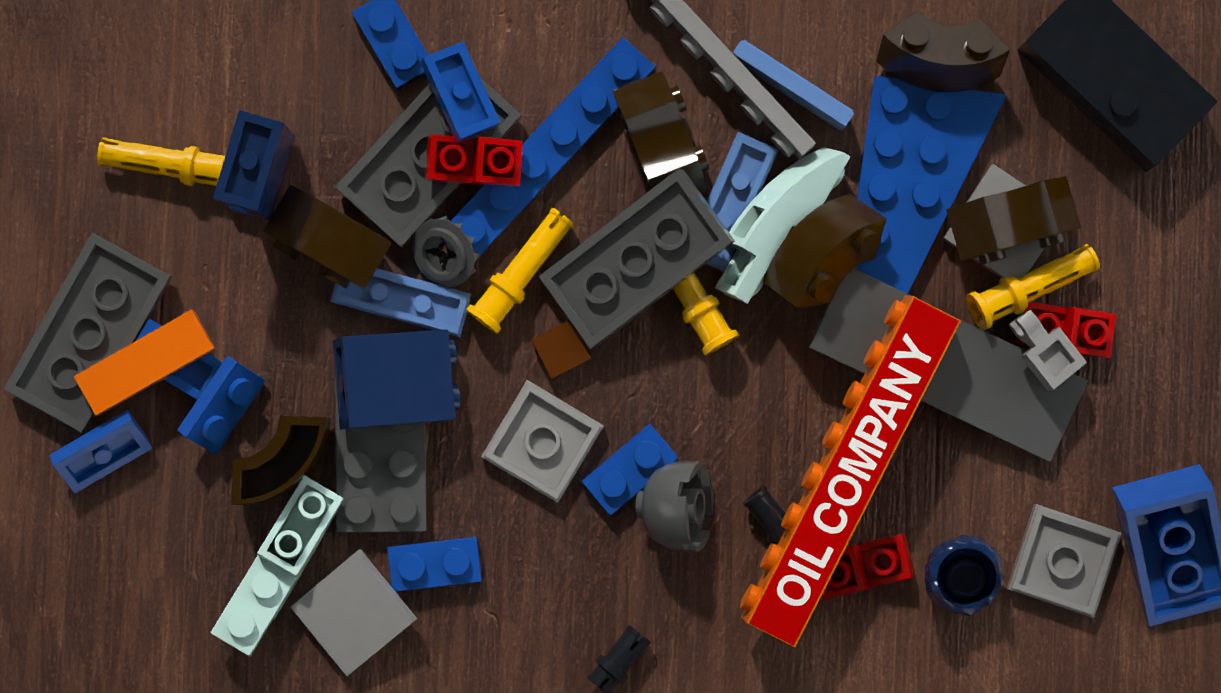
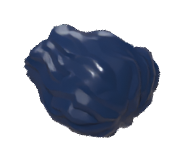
M960 535L959 537L942 542L940 546L933 548L925 565L924 580L928 597L942 609L950 613H960L966 616H971L974 612L980 611V608L987 607L992 600L996 599L999 588L1002 586V581L1005 578L1001 566V554L982 538H976L973 535L970 537Z

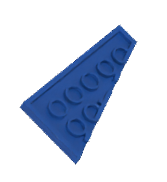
M873 77L856 197L887 218L875 259L861 263L855 268L856 270L908 294L947 216L946 209L951 208L1007 95L978 90L958 92L932 91L913 86L896 78Z

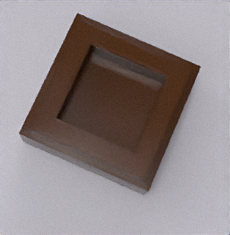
M570 320L531 339L551 379L591 360L582 339Z

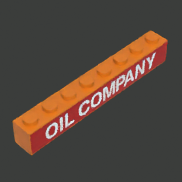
M904 295L901 302L899 300L893 302L884 319V324L889 327L881 342L875 340L864 358L863 364L868 366L861 382L854 381L844 397L843 405L847 409L840 423L834 421L824 436L822 446L827 449L819 464L813 462L803 478L801 486L806 488L799 504L793 502L782 519L781 527L786 529L778 545L771 543L766 550L760 567L765 569L757 586L750 584L741 600L740 608L744 610L741 618L746 623L796 647L961 320L914 296Z

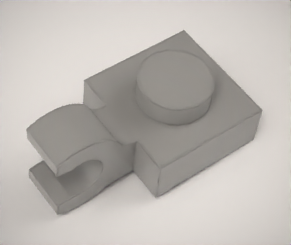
M1031 310L1025 314H1020L1008 324L1017 338L1030 347L1020 357L1048 392L1057 388L1087 363L1060 327L1047 333Z

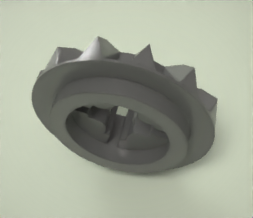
M447 216L427 220L418 227L413 236L412 251L418 268L430 281L440 286L455 287L464 283L476 271L474 262L480 254L473 251L471 244L474 237L466 236L462 231V223L453 224ZM446 242L447 249L454 251L456 254L448 259L447 253L440 251V248L436 247Z

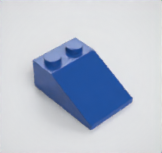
M1200 464L1112 487L1120 527L1149 627L1221 608V521L1214 487Z

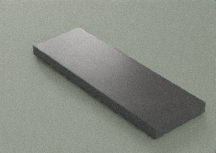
M853 269L837 287L831 303L827 304L807 347L865 374L868 366L864 365L863 361L870 346L875 340L881 342L889 327L884 324L888 310L895 300L901 302L904 295L908 294ZM961 320L921 401L1045 461L1051 462L1088 381L1073 374L1057 388L1048 392L1020 357L1026 352L1025 350Z

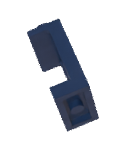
M239 110L213 199L227 203L228 208L232 211L269 221L274 212L296 136L283 122Z
M448 329L344 336L332 340L340 430L435 421L443 422L456 419L455 411L460 409V392L458 385L452 382L451 366H455L457 354L454 340H449Z

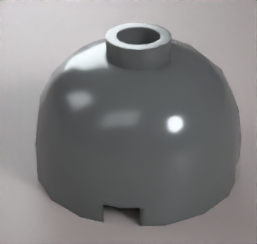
M702 461L671 462L655 470L648 478L644 491H639L637 494V516L643 518L644 527L650 537L668 549L699 552L704 549L709 539L711 530H702L704 515L713 517L714 496L709 470L700 469L704 465Z

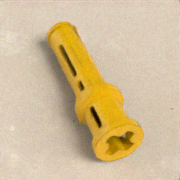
M104 137L99 143L97 152L98 166L179 178L180 182L186 186H193L195 183L217 186L225 159L223 155L200 152L199 148L195 146L186 147L182 151L122 142Z
M551 208L549 214L502 274L492 275L489 279L490 287L476 305H469L466 311L487 329L498 334L501 330L499 324L515 304H521L525 299L523 289L567 232L573 228V222L565 215L561 217L558 210Z
M1085 244L1071 253L1046 263L1017 278L1005 276L999 280L998 285L984 292L977 293L974 291L966 295V304L970 315L980 329L983 331L992 327L995 320L1010 313L1018 315L1025 312L1028 303L1036 298L1057 290L1082 276L1098 271L1100 269L1099 259L1093 248H1089V245Z
M695 273L673 288L685 308L682 311V318L685 323H691L704 345L702 352L705 356L719 350L739 337L737 330L730 329L718 309L720 304L718 298L714 297L713 294L707 295Z

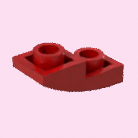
M430 134L427 143L425 180L477 185L520 186L523 141L477 137L457 143L454 136Z
M1036 302L1028 303V307L1023 314L1031 310L1047 333L1060 327L1081 355L1111 358L1116 314L1077 307L1067 308ZM1015 335V346L1030 348Z
M905 532L846 547L822 594L823 600L915 577L916 573Z

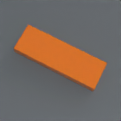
M191 309L73 377L95 416H99L214 351L216 348L197 314Z

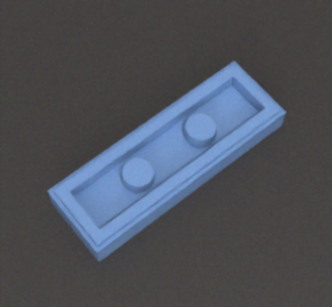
M741 40L733 51L734 56L750 73L841 132L854 115L852 109L746 40Z
M737 132L707 200V203L728 232L750 202L760 193L779 150L740 132ZM730 245L705 265L724 272L735 248Z
M377 268L365 289L352 282L349 283L347 289L335 283L330 302L430 330L448 329V335L461 338L467 316L466 309L470 305L472 294Z

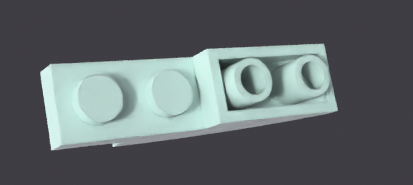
M822 147L804 156L768 183L750 202L729 231L735 240L731 246L737 250L715 288L731 298L748 304L751 297L757 294L763 286L764 274L789 231L793 230L808 214L824 204L831 190L841 182L845 173L844 167L850 156L841 151Z
M307 476L303 477L257 552L256 559L210 632L212 635L251 657L318 547L343 501L341 496Z

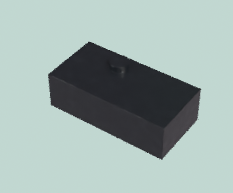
M1065 0L1017 49L1145 172L1156 167L1218 102L1112 0Z

